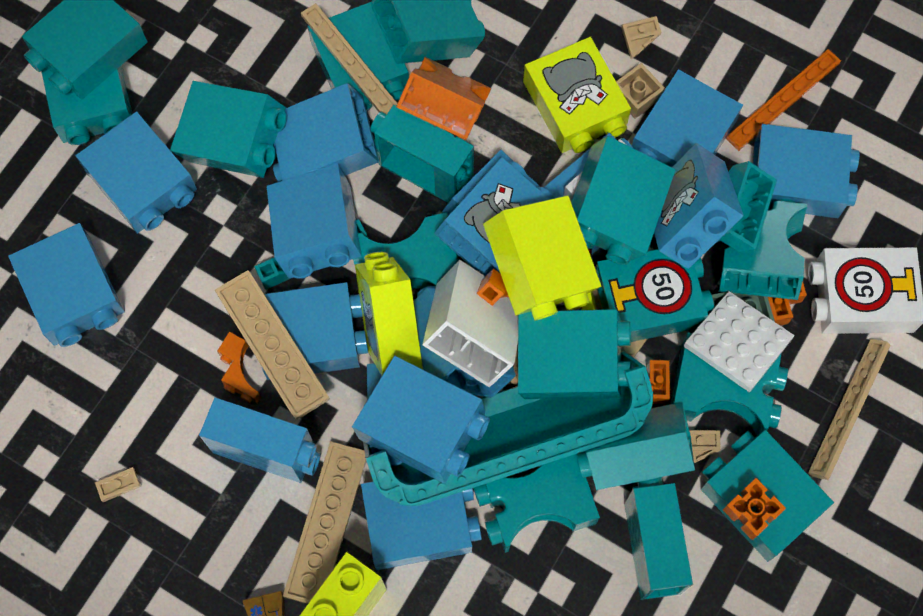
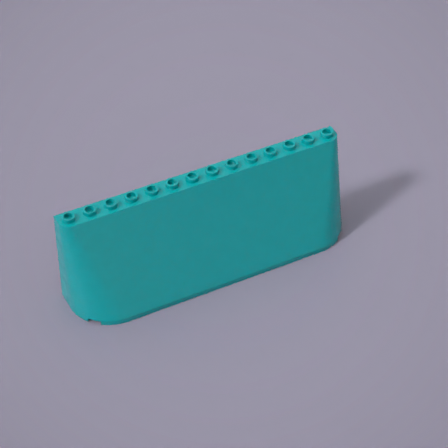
M621 352V362H631V369L624 371L628 386H621V398L524 399L518 394V386L498 392L493 398H480L485 408V416L490 418L488 428L479 441L474 438L470 439L464 452L469 454V460L464 471L459 477L450 474L445 484L403 462L399 465L391 466L386 450L372 454L370 445L363 442L365 458L374 484L386 498L401 505L417 506L625 438L636 432L644 424L652 408L653 391L646 366L626 352Z

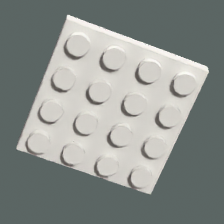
M729 291L689 337L684 347L739 386L751 392L791 342L794 335Z

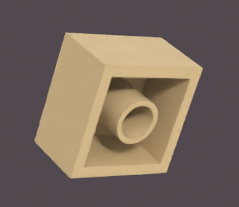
M642 63L616 81L631 107L630 114L635 119L655 105L666 89Z

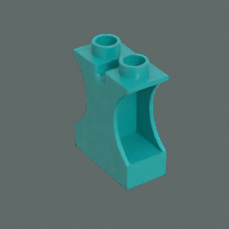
M750 161L733 165L729 170V175L744 216L718 240L738 252L756 249L777 179Z
M790 199L775 201L773 209L767 211L756 249L738 252L732 247L725 249L719 291L798 300L804 278L805 258L792 248L788 239L802 231L807 204L796 203Z
M448 213L425 217L419 229L412 236L397 243H377L368 239L362 233H358L362 257L353 259L354 265L365 263L364 257L370 253L386 252L389 258L393 257L410 278L412 290L436 286L445 274L460 260L459 255L434 234L449 216Z
M687 333L681 347L670 405L683 402L686 419L689 422L698 415L711 410L733 412L742 417L752 427L756 437L763 431H767L769 427L777 428L782 406L773 404L774 397L765 394H769L772 389L783 391L785 388L788 368L779 366L781 354L751 392H748L686 349L684 344L693 334Z
M578 453L543 464L535 472L525 477L501 478L474 487L479 507L489 504L490 508L500 506L504 509V511L495 514V519L486 521L485 526L491 545L502 543L505 553L509 552L514 537L524 527L532 523L554 521L567 526L572 531L596 525L600 518L586 477H582Z

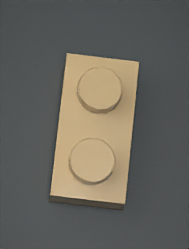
M133 467L95 482L102 502L141 487Z

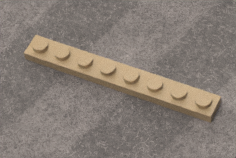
M316 3L301 12L302 18L378 112L382 111L387 114L393 105H397V102Z
M870 339L808 472L812 477L829 480L891 346L887 341Z

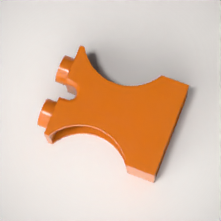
M424 57L420 69L415 68L411 72L396 107L467 140L492 88L467 76H457L452 73L450 68Z

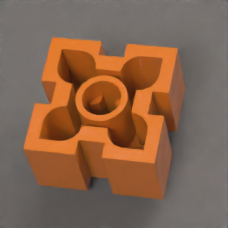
M757 478L740 493L743 498L738 494L723 509L734 522L739 519L744 524L741 529L751 540L756 538L768 526L765 521L770 524L786 509L775 496L770 499L765 494L768 489ZM754 506L757 508L755 512L751 510Z

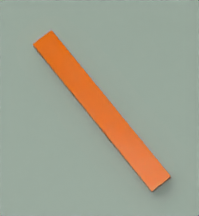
M827 49L726 137V140L740 151L757 136L762 124L770 125L837 67L841 60Z

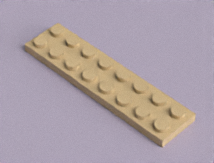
M249 270L215 289L219 299L295 421L330 400Z
M330 441L283 597L309 604L334 570L366 464L364 450Z

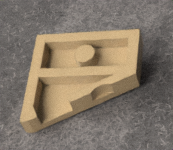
M657 16L623 24L621 27L631 59L636 57L662 33Z
M689 430L694 463L721 450L720 431Z

